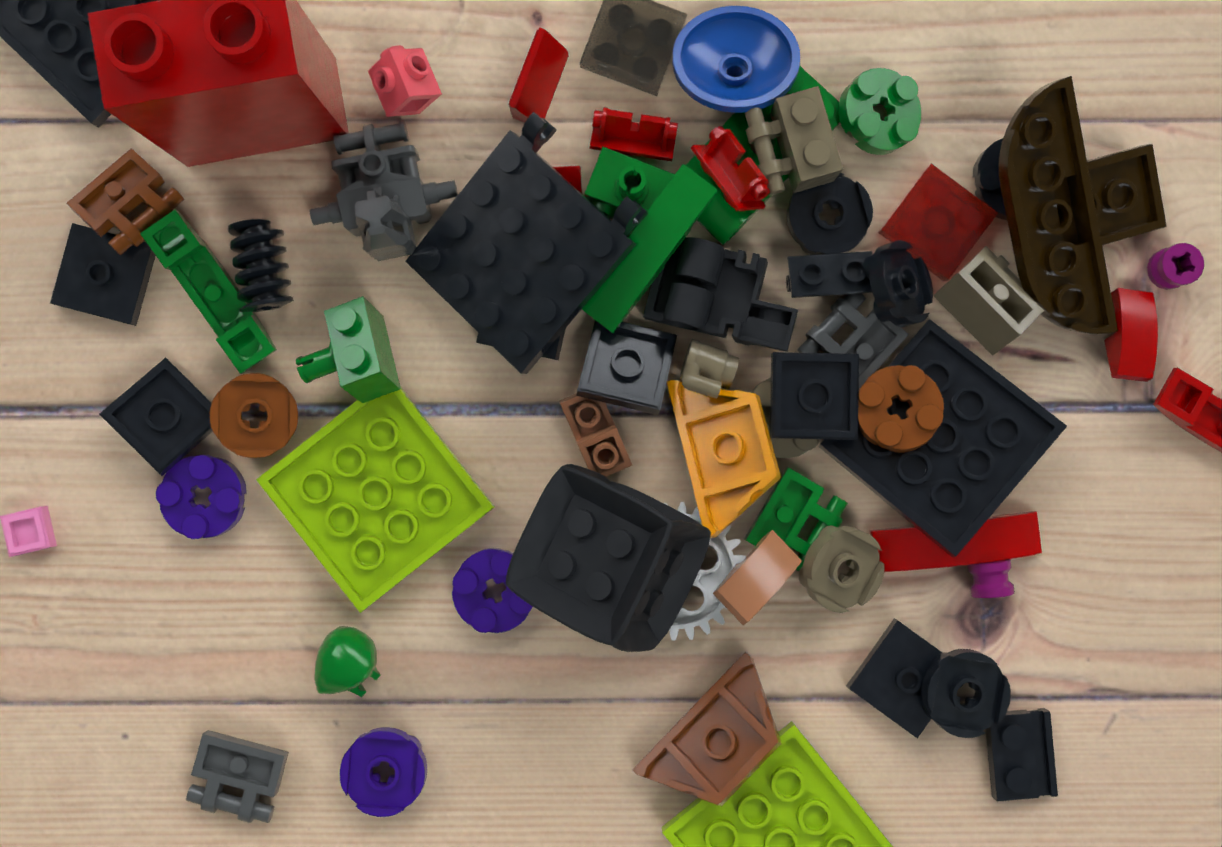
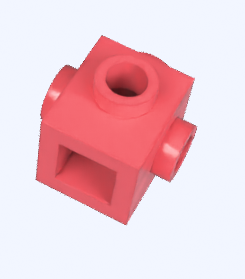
M401 45L392 46L384 50L380 54L381 58L368 70L373 87L378 94L387 117L420 114L442 95L423 48L404 49Z

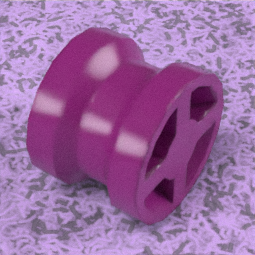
M1178 243L1169 248L1161 249L1152 255L1147 266L1148 276L1153 284L1166 290L1188 285L1198 280L1202 275L1205 266L1204 258L1200 250L1195 246L1187 243ZM1178 259L1180 260L1183 270H1180L1178 267Z
M1011 559L967 565L968 572L973 575L974 581L970 588L971 597L997 598L1015 594L1014 584L1008 578V572L1012 568Z

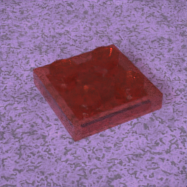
M931 163L878 233L890 242L897 240L908 242L914 247L907 250L914 259L922 257L928 270L945 282L950 279L998 212Z

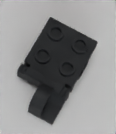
M686 237L665 263V268L651 284L643 317L645 320L721 338H726L728 329L733 328L732 338L736 343L748 346L758 345L788 352L798 309L759 300L768 266L767 258H762L760 254L753 253L751 263L747 264L745 251H730L708 240Z

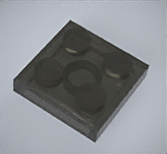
M603 0L581 57L580 68L658 96L673 57L675 40L686 23L687 14L652 0Z

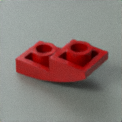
M1117 288L1111 292L1118 331H1115L1114 334L1104 340L1111 377L1148 382L1153 379L1158 345V323L1154 293Z

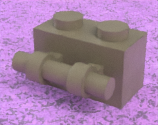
M819 86L776 98L769 113L772 122H765L761 108L756 107L745 112L749 126L745 130L749 144H754L760 163L757 167L769 180L767 186L770 189L769 196L785 191L781 177L788 174L792 191L796 193L834 182L842 172V163ZM777 138L783 159H776L770 139Z
M985 246L933 296L993 356L1019 337L1044 310L1023 290L1019 278L1007 267L1010 263L1002 255L997 257Z

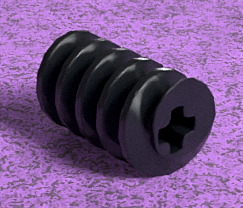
M250 219L228 225V233L236 236L230 242V249L240 253L233 258L232 264L235 268L243 270L235 275V283L245 286V288L237 292V299L249 303L240 308V312L274 310L294 301L292 296L280 294V289L291 285V280L278 278L277 273L288 269L289 265L288 263L275 261V256L283 254L287 250L284 246L273 244L274 239L284 236V231L271 228V221Z

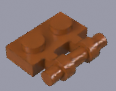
M131 148L66 204L100 237L111 228L116 227L120 233L111 239L108 244L119 255H122L132 245L138 247L144 241L140 233L172 212L174 208L184 201V198L173 187L159 197L154 191L164 184L165 181L153 167ZM142 202L149 206L132 222L125 217Z

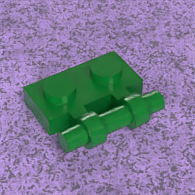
M786 467L744 540L756 546L763 536L773 530L789 548L799 552L798 557L802 560L796 568L799 572L803 567L808 549L818 538L821 530L826 526L839 527L843 519L840 516L848 503L833 495L826 509L817 502L825 489ZM810 515L817 519L818 522L808 540L804 541L797 536Z

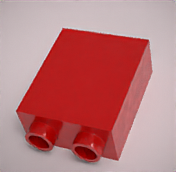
M157 0L88 13L104 109L187 167L334 141V134L343 135L349 133L336 57L297 0Z

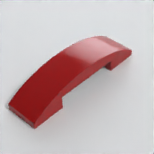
M1173 368L1153 405L1179 427L1222 453V399L1212 394L1214 390L1212 387L1179 368Z
M1037 511L997 515L988 518L954 558L915 526L869 530L870 535L880 545L881 550H877L879 552V561L884 563V572L971 565L1042 553Z

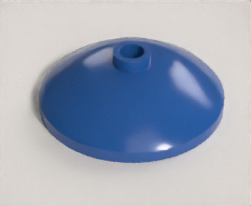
M725 6L706 11L693 18L683 27L674 43L672 65L679 85L695 101L718 111L743 113L756 107L765 108L773 104L776 98L784 96L791 89L799 72L800 49L792 31L777 17L752 7Z

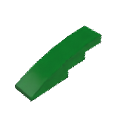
M683 163L648 209L646 217L629 235L637 245L582 310L613 334L665 268V263L691 231L693 224L717 195L718 189Z

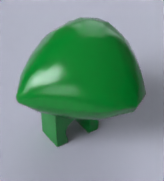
M340 626L329 632L318 649L315 662L314 680L319 694H336L348 690L363 697L366 690L362 683L369 677L377 680L381 676L376 668V647L374 641L367 634L357 628Z

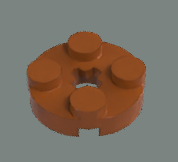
M896 365L882 368L868 377L859 390L858 428L868 441L882 448L890 449L889 451L901 453L920 448L932 438L943 421L944 402L942 394L936 383L917 366L910 365L905 367ZM899 398L901 402L909 404L910 408L906 411V419L901 420L897 414L889 415L887 409L892 406V399Z
M248 373L235 377L218 391L211 403L210 424L212 431L221 444L236 455L247 458H262L274 454L289 442L297 428L298 408L292 394L278 380L265 374ZM251 404H259L260 411L267 412L268 414L267 420L260 421L259 428H250V422L242 420V413L250 411Z

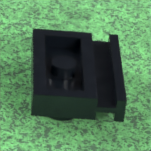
M1045 708L1031 711H1007L999 724L994 722L986 729L992 797L996 801L1033 799L1045 795L1057 797L1058 789L1050 711Z

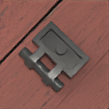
M862 293L848 294L844 299L838 298L831 306L832 312L819 326L814 325L806 333L807 340L797 349L799 353H817L821 350L824 353L859 354V389L868 377L875 373L909 335L891 321L881 322L878 320L874 309L865 318L857 310L866 300ZM844 323H847L854 331L839 345L831 337Z
M207 730L202 734L191 774L192 776L206 779V787L192 784L188 790L186 801L201 805V810L215 813L218 809L238 815V820L251 823L254 819L269 823L273 816L274 806L261 803L260 794L274 797L278 793L289 752ZM223 785L244 789L243 797L224 793Z

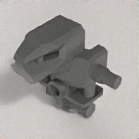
M404 120L399 121L398 124L374 128L373 124L363 126V131L343 135L334 134V144L338 155L361 148H366V152L362 155L331 161L332 169L338 174L341 191L336 194L337 202L328 203V206L310 209L313 225L343 222L344 228L356 237L362 236L363 250L377 261L412 255L416 249V242L411 221L415 220L418 224L429 222L432 218L430 204L440 203V200L457 197L458 192L455 180L437 184L436 182L424 184L420 179L417 162L420 161L419 153L413 145L381 151V144L404 140V142L409 141Z

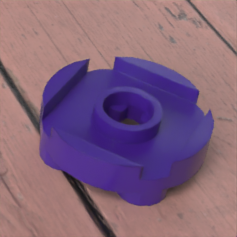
M197 455L180 460L166 472L162 483L156 489V499L160 503V510L166 522L176 532L190 539L216 537L228 532L240 521L245 510L243 508L245 502L244 494H247L245 480L232 463L219 457ZM209 487L212 491L208 497L211 504L208 507L203 504L197 505L194 501L196 497L195 490L197 488L206 489Z
M487 548L478 551L462 563L453 578L452 598L454 606L460 617L478 632L502 633L520 625L533 607L514 594L506 585L507 571L513 553L509 550ZM493 579L496 584L502 582L505 584L506 590L501 593L503 600L496 602L493 597L486 598L484 591L488 588L487 580Z
M390 727L372 729L360 735L344 754L340 766V783L346 796L349 794L350 798L357 803L355 807L360 811L376 817L396 815L403 811L405 807L411 805L421 793L427 778V760L422 751L420 741L415 736ZM382 761L388 762L389 767L395 770V774L390 775L387 782L380 781V774L373 773V767L379 766Z

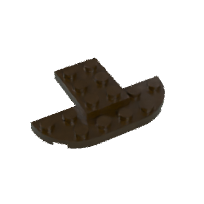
M1072 76L1053 81L1035 91L1023 102L1012 117L1000 149V186L1019 280L1023 290L1044 310L1041 315L1051 323L1069 331L1091 334L1111 333L1118 331L1102 245L1164 228L1167 225L1153 144L1141 145L1087 160Z

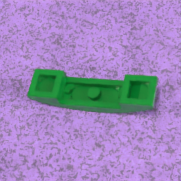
M173 210L140 233L163 267L171 270L218 336L216 341L240 374H243L277 350L255 312L239 311L240 308L249 303L237 299L238 287L208 246L178 210Z

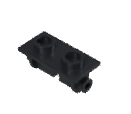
M872 251L790 256L787 258L789 275L786 276L787 292H791L792 298L872 293L870 279L866 276L863 267L865 258L873 255Z

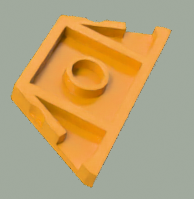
M670 380L667 381V386L702 526L710 530V539L715 538L781 478L760 397L756 393L720 389L716 399L687 390L680 381Z

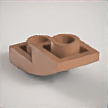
M577 393L559 400L588 469L607 477L632 466L605 402L576 396Z
M772 530L762 537L743 562L730 571L713 594L742 625H745L782 587L802 560Z

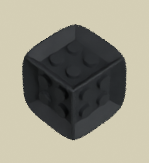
M566 464L560 467L550 479L528 520L511 558L506 576V585L526 603L590 639L625 652L649 651L660 643L677 618L704 561L711 532L707 527L702 526L689 516L640 491L609 481L605 476L593 470L573 464Z

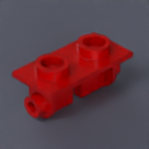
M604 107L603 111H594L593 131L589 149L601 151L602 147H606L625 155L672 162L678 123L670 122L671 117L663 118L641 114L640 123L632 122L633 113L611 110L607 107Z
M718 126L710 132L709 138L711 141L708 145H692L691 150L701 162L702 169L713 178L723 192L725 201L736 211L758 210L766 207L762 199L770 193V189L767 187L769 180L751 158H745L740 165L737 164L746 151L730 129Z

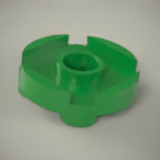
M886 68L869 69L853 79L851 84L841 94L838 112L839 120L845 133L850 131L852 136L859 141L855 144L857 147L870 154L885 155L892 153L916 138L922 114L920 100L917 96V83L909 76H901L899 73ZM879 103L884 106L887 112L884 121L880 120V113L873 111V106Z

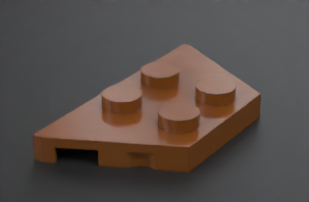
M744 652L632 769L634 773L710 803L723 806L782 744L753 658Z

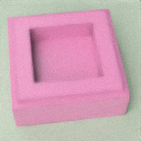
M40 506L0 516L9 557L57 546L48 506Z

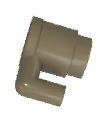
M691 339L679 379H682V385L685 389L717 399L721 387L728 390L731 388L738 368L739 357L729 355L727 350Z

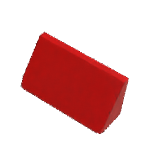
M539 28L535 33L508 104L513 119L524 123L533 112L545 119L569 57L567 49L543 28Z

